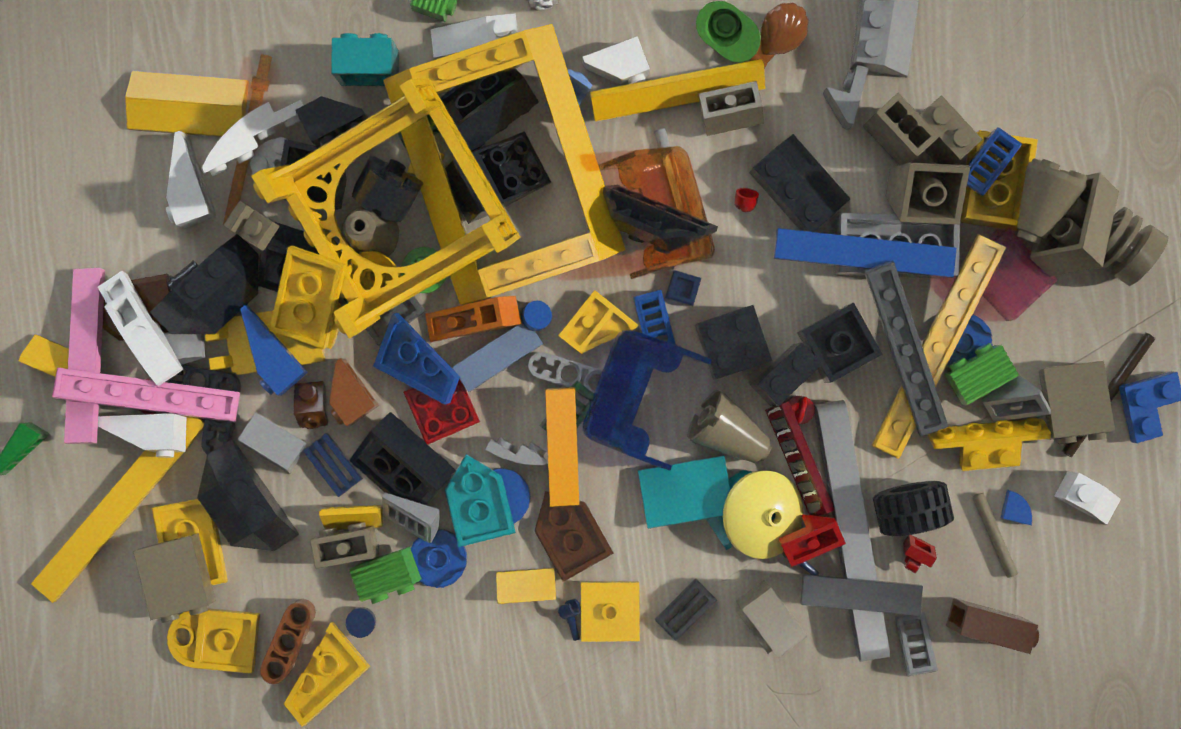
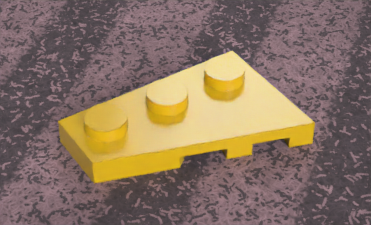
M334 622L329 624L325 631V636L312 654L313 657L284 702V706L302 727L306 726L371 667Z

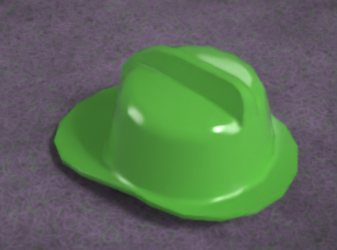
M713 1L706 4L699 11L696 18V29L700 38L724 58L732 62L741 63L750 60L757 54L761 42L759 29L747 15L734 5L726 1Z

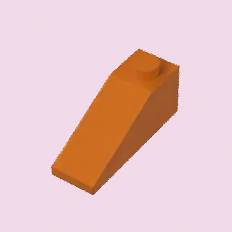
M516 296L494 297L425 314L430 342L521 325Z

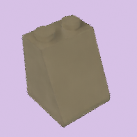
M905 163L890 168L885 196L900 222L960 225L970 167L969 165Z

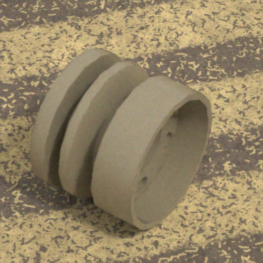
M1123 207L1114 214L1102 268L1108 267L1115 261L1111 274L1128 286H1131L1138 282L1157 262L1165 250L1169 237L1152 225H1148L1140 230L1143 219L1138 215L1132 217L1133 212L1127 207Z

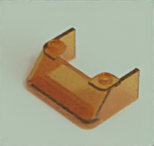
M673 146L634 150L598 165L600 171L618 169L620 182L629 190L638 189L639 193L707 221L690 158L682 147ZM712 235L682 249L671 251L669 254L653 249L654 245L647 246L643 254V263L646 268L630 273V278L650 276L712 258L715 252Z

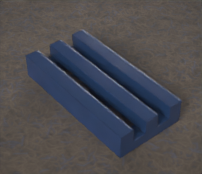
M325 433L319 440H316L311 446L303 450L338 497L363 479L328 433ZM327 443L353 477L350 482L323 448L322 444ZM317 450L344 485L342 488L313 451Z

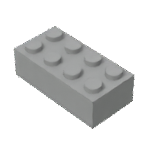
M841 213L835 219L836 235L956 247L954 277L959 276L960 225L900 222L896 214ZM834 265V275L865 276L864 270H867ZM898 272L899 277L945 278Z

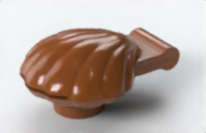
M782 3L770 10L762 23L760 47L757 54L749 61L762 59L765 69L767 63L776 54H785L797 49L806 38L809 20L805 9L797 6L795 3Z

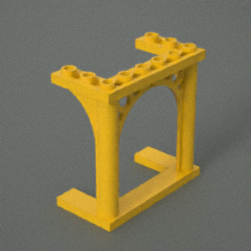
M409 79L400 85L405 95L404 97L295 163L262 169L251 175L255 182L253 184L254 190L262 200L265 199L267 203L282 199L288 201V210L291 216L296 221H300L305 230L303 234L310 246H315L319 255L347 264L340 296L343 299L346 298L348 304L335 310L333 313L336 317L334 321L341 333H346L349 339L381 319L380 315L491 251L495 250L499 253L521 238L429 79ZM430 114L491 220L417 263L392 267L371 262L359 255L347 243L339 229L334 207L338 183L344 171L356 158ZM329 172L332 177L329 184L324 180L317 179L320 175H322V178H325ZM312 186L322 188L327 193L326 201L321 203L312 201L307 195L308 189ZM323 208L327 213V219L322 220L321 213L317 212L316 209ZM335 236L340 239V243L338 245L333 239ZM350 259L355 260L358 265L355 272H353L352 264H348ZM365 269H371L375 274V282L371 289H364L360 283L361 274ZM388 273L393 279L386 280L385 283L387 285L382 287V274ZM399 273H405V275L400 277Z

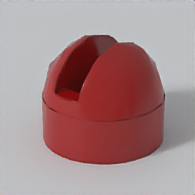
M750 188L737 189L735 206L741 209L742 212H751L758 203L759 193Z

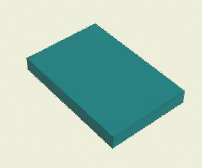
M725 456L638 470L648 529L723 516L724 504L730 492Z

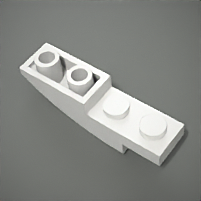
M301 100L276 112L273 111L269 102L241 118L213 147L201 168L203 175L210 172L213 177L227 170L226 164L235 159L240 164L254 157L253 151L258 148L254 137L258 136L262 140L275 134L274 127L284 123L287 128L300 122L295 110L304 106Z
M121 271L98 286L107 303L104 307L113 323L156 385L160 386L184 370L159 324L152 320L128 274Z

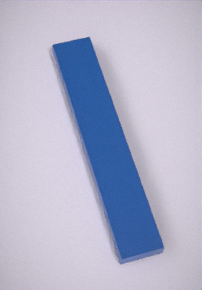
M778 228L774 259L870 269L886 262L894 261L899 273L953 278L957 248Z

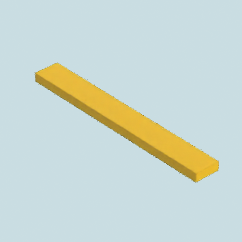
M977 234L959 270V276H956L922 343L935 387L1006 249L1005 246ZM902 385L872 443L873 447L898 459L916 427Z
M184 416L187 417L186 449L203 431L205 421L202 418ZM145 450L34 579L31 585L52 603L56 602L184 452H174L173 458L156 457V452Z

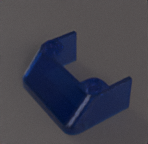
M621 331L615 337L583 421L582 428L585 436L608 448L670 471L672 465L646 454L650 443L649 436L645 430L632 424L653 369L665 373L672 372L679 367L683 357L708 365L711 364L712 359L637 331Z

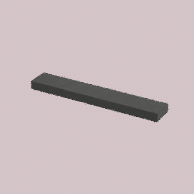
M894 261L864 270L918 434L921 437L949 427Z

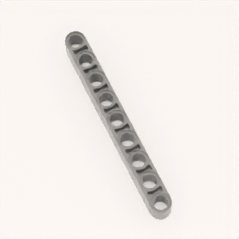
M844 400L814 405L815 420L827 489L834 506L832 517L835 518L846 542L845 545L838 547L843 578L878 581L846 403ZM849 609L854 643L859 661L863 662L890 657L883 612Z

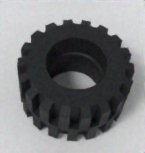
M923 481L883 490L873 497L879 530L883 535L906 536L924 533L944 527L954 520L949 492L945 482Z

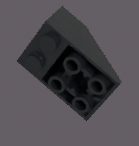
M525 131L472 152L503 207L551 183ZM454 159L445 168L455 200L466 221L470 224L488 216L458 162Z

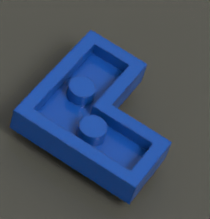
M1170 371L1119 386L1130 441L1132 443H1140L1163 436L1157 408L1181 401V385L1178 372Z

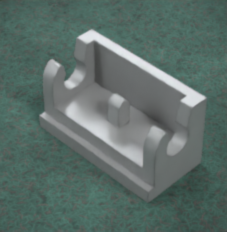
M256 412L237 439L242 445L291 474L293 468L303 455L306 445L305 442Z

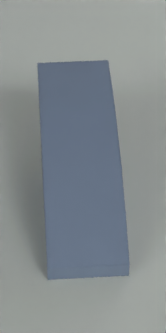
M522 322L521 325L512 328L452 368L460 376L459 379L467 391L471 392L543 345L536 332L528 329Z

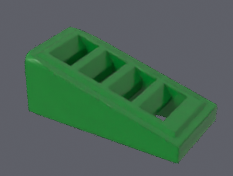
M32 422L19 423L0 454V476L9 473L45 440L49 433Z

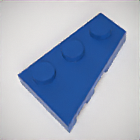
M392 313L373 367L443 404H449L460 376L399 313Z

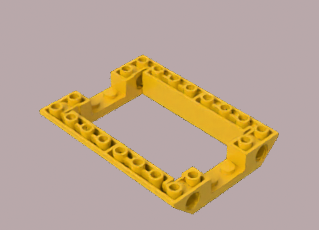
M553 24L505 36L409 68L383 80L392 104L405 96L400 85L409 79H429L439 94L448 91L449 88L504 70L506 72L534 60V66L589 233L576 235L507 260L503 259L481 269H478L476 261L470 263L450 275L460 305L486 299L603 260L626 250L620 231L610 216L603 195L604 181ZM425 116L402 130L401 134L416 178L423 182L420 190L440 248L442 249L467 233L428 118Z

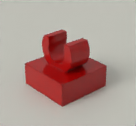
M908 535L903 542L904 554L906 555L904 562L907 563L905 565L906 569L916 573L921 564L930 568L933 566L937 559L935 546L913 535Z

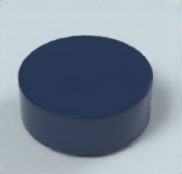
M365 607L355 608L346 618L348 632L357 638L368 636L376 626L374 613Z

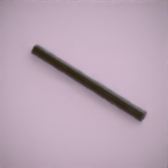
M1149 333L1143 335L1109 383L1110 402L1119 392V386L1124 385L1155 341V337ZM1087 436L1076 437L1077 442L1066 444L1062 452L1072 458Z

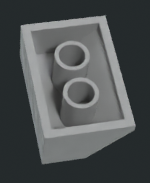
M860 0L850 69L854 70L857 65L869 68L868 72L907 78L919 0Z

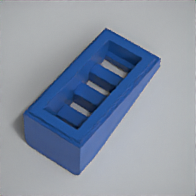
M997 127L994 129L968 164L970 171L967 186L983 196L1022 144L1001 128ZM994 142H998L1000 145L1005 147L1007 151L1005 152L1003 149L994 144ZM987 151H991L1001 160L997 162L992 157L986 154ZM981 160L994 170L990 173L978 163ZM973 170L976 171L978 174L983 176L986 179V181L982 183L977 178L972 176L971 172Z
M662 290L633 297L647 353L651 354L676 347ZM657 300L658 306L645 310L642 309V304ZM657 312L661 313L660 318L645 321L644 316ZM664 324L665 329L648 332L647 327ZM667 335L668 340L651 344V338Z

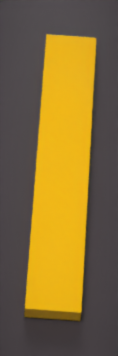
M762 59L591 91L590 96L594 120L596 122L700 102V93L757 81L758 89L763 90L765 89L764 63Z

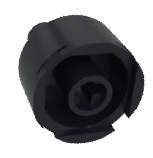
M370 156L354 185L352 197L369 212H372L373 208L382 212L381 218L401 222L410 210L423 182L406 173L405 165L397 160L390 159L389 163L375 156Z

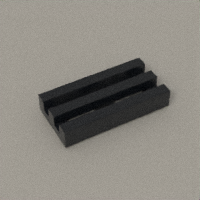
M695 578L655 618V621L677 641L717 599ZM698 588L699 592L666 623L664 620ZM705 596L707 600L674 631L672 627Z

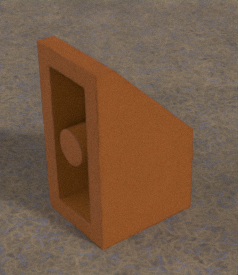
M343 358L337 360L329 400L330 405L333 407L330 412L339 425L344 423L348 427L358 422L379 405L347 360Z

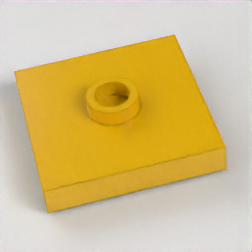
M639 581L581 582V642L640 641Z

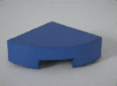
M1007 490L1000 518L1032 526V512L1027 501L1018 493Z

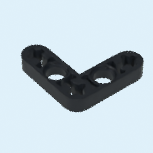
M181 365L186 370L185 374L183 370L176 374L184 375L183 381H169V383L182 384L183 382V385L191 386V376L195 373H201L205 378L203 386L205 388L224 390L220 388V382H225L226 378H229L228 381L230 384H233V389L227 391H241V382L234 374ZM205 419L201 447L207 455L214 451V446L209 445V441L215 439L217 435V430L211 431V427H226V432H219L218 440L225 444L232 439L235 422L225 421L224 423H219L213 419Z

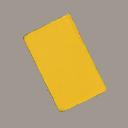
M35 334L20 355L18 361L56 377L57 368L68 369L69 348Z
M381 505L325 507L319 511V516L325 529L335 527L337 530L348 529V525L365 522L366 527L374 526V528H380L383 526Z
M554 568L496 572L497 604L555 600L557 597Z

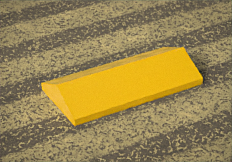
M132 71L125 95L127 129L167 133L182 131L185 134L222 137L235 123L246 116L249 81Z

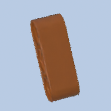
M300 599L287 607L260 668L261 677L269 684L280 683L293 669L316 614L315 606L309 600ZM295 607H301L305 610L307 615L305 621H299L295 618ZM284 634L293 637L295 642L293 648H288L282 643V636ZM271 662L281 664L283 669L281 675L272 672L270 668Z

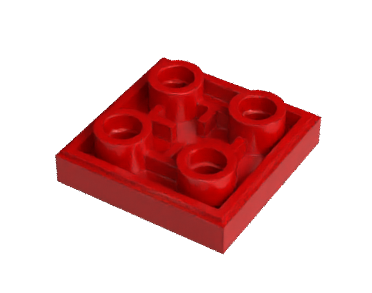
M460 379L449 404H443L414 388L403 392L427 445L480 422L470 396Z

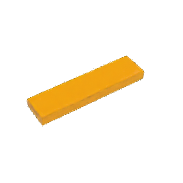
M575 387L545 389L549 504L550 507L579 505Z

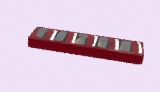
M787 401L780 406H772L766 409L765 412L808 514L819 516L834 511V506L790 402Z

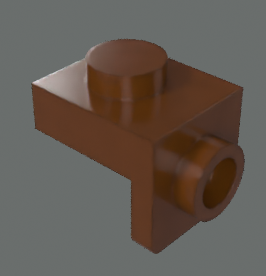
M324 381L297 383L294 385V416L300 428L316 429L319 426L328 425V417L325 412L326 386Z

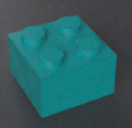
M352 33L340 34V38H332L331 73L341 86H385L384 79L399 73V50L393 39L388 38L386 34L374 33L370 34V38H358L357 34Z

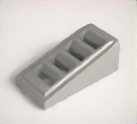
M384 493L382 496V516L420 539L432 543L439 529L440 510Z
M921 612L920 616L904 615L895 617L906 676L938 671L925 612ZM920 622L921 628L905 631L904 625ZM922 634L923 640L907 642V637ZM922 646L925 648V652L910 654L909 651L910 648ZM927 659V664L916 666L912 664V660Z

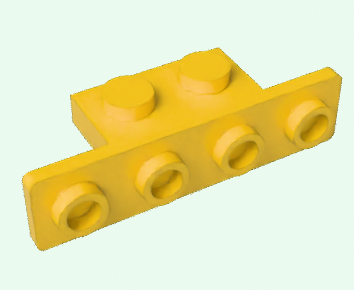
M1027 418L1017 421L1000 420L995 423H969L963 426H949L928 434V437L934 449L960 447L959 466L962 471L1020 466L1022 441L1050 439L1051 431L1043 419Z

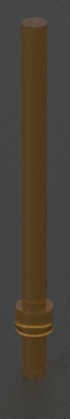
M260 55L256 76L252 77L250 86L253 91L248 113L262 106L264 92H268L271 56ZM249 159L240 164L238 161L236 163L223 225L241 199Z

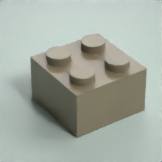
M764 580L736 601L741 607L737 610V613L750 630L756 627L758 632L754 636L767 654L773 651L779 658L807 637L773 589Z

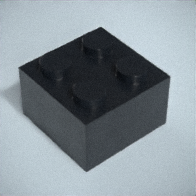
M854 302L797 332L802 343L822 363L817 370L824 383H832L883 355Z
M754 305L695 325L713 380L772 361Z

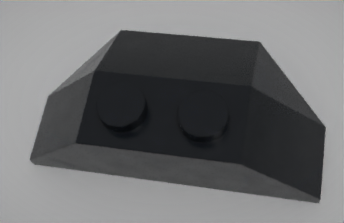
M618 184L604 187L603 195L610 216L618 229L629 234L628 238L640 243L646 241L653 244V249L661 253L669 254L671 251L682 249L717 232L718 226Z
M236 234L217 248L177 284L150 313L171 334L215 335L241 311L240 309L244 305H247L258 295V253L241 236Z
M233 438L207 455L197 498L231 546L275 551L299 535Z

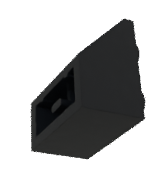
M323 96L295 110L311 142L318 147L325 145L369 118L361 108Z

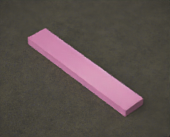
M102 268L73 269L68 369L100 373L104 298L98 286L105 282V270ZM66 400L64 443H97L99 404Z
M57 368L52 397L54 399L236 423L240 392L168 382L158 386L153 380Z

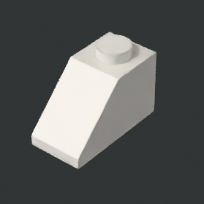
M638 36L583 56V66L586 70L619 85L644 82L646 80L645 77L649 76L650 68Z
M1067 471L1054 495L1059 500L1105 525L1108 524L1121 500L1101 484L1080 473Z

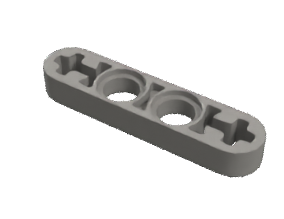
M538 352L531 356L528 362L529 371L533 376L565 387H571L576 380L565 382L561 378V370L565 366H573L578 372L577 381L598 397L617 403H631L638 395L636 383L629 378L555 355ZM541 357H545L546 363L551 366L555 365V360L560 361L561 363L556 370V379L550 378L552 371L543 370L542 374L537 373V367L533 366L534 361H540ZM594 374H600L605 378V386L600 391H594L589 387V378ZM610 377L616 379L614 383L616 386L622 387L624 383L630 384L629 389L633 391L632 396L628 395L624 400L620 398V393L612 390V396L606 395L605 393L610 386Z

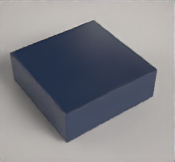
M673 270L665 298L693 307L702 278Z

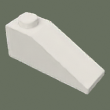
M516 13L485 16L431 29L433 58L439 59L518 33Z
M178 131L174 134L166 195L169 206L166 207V212L171 223H175L176 226L181 228H187L216 218V214L188 135Z
M177 414L98 416V427L143 450L156 452V457L173 458L174 452H186L187 417Z

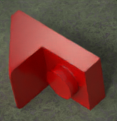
M801 515L806 527L779 538L791 567L846 544L835 518Z

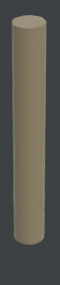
M984 493L974 495L973 500L1006 577L1016 576L1018 572Z

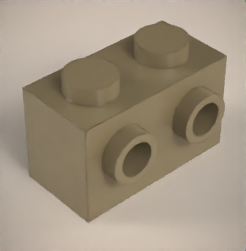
M757 81L699 94L701 113L707 136L764 124L763 105Z
M365 522L348 525V531L337 532L336 527L320 530L319 536L310 539L315 569L372 559L379 555L374 526L366 527Z

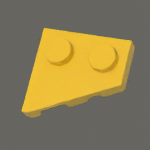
M594 290L558 336L582 354L636 329L638 324Z

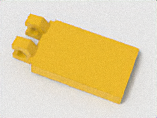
M273 310L256 313L264 324L270 328ZM242 315L234 316L215 335L205 334V339L209 342L227 340L229 356L209 358L210 370L231 368L232 373H236V375L257 373ZM273 332L301 365L325 362L323 349Z

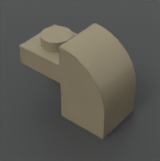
M240 200L224 223L226 228L262 251L265 250L280 227Z

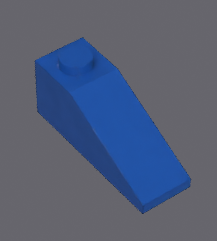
M244 305L240 310L256 370L262 378L259 383L270 395L275 392L276 395L282 396L308 372L273 332L269 331V328L249 306Z

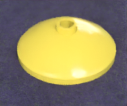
M761 470L742 477L730 490L723 509L724 529L731 544L741 553L758 559L772 558L783 553L784 550L779 538L801 529L803 519L801 515L804 512L800 493L787 477L777 472ZM773 513H775L776 517L775 520L772 522L771 516Z

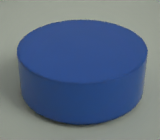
M536 300L523 308L521 319L528 329L540 331L551 322L552 312L546 303Z

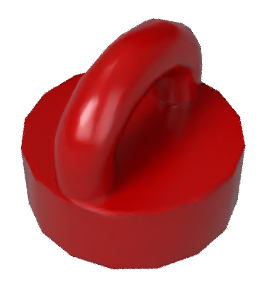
M794 396L788 400L799 424L808 423L813 418L815 407L809 398Z

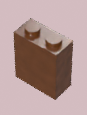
M953 598L946 626L958 634L1031 654L1032 647H1036L1039 640L1037 624L1018 615Z

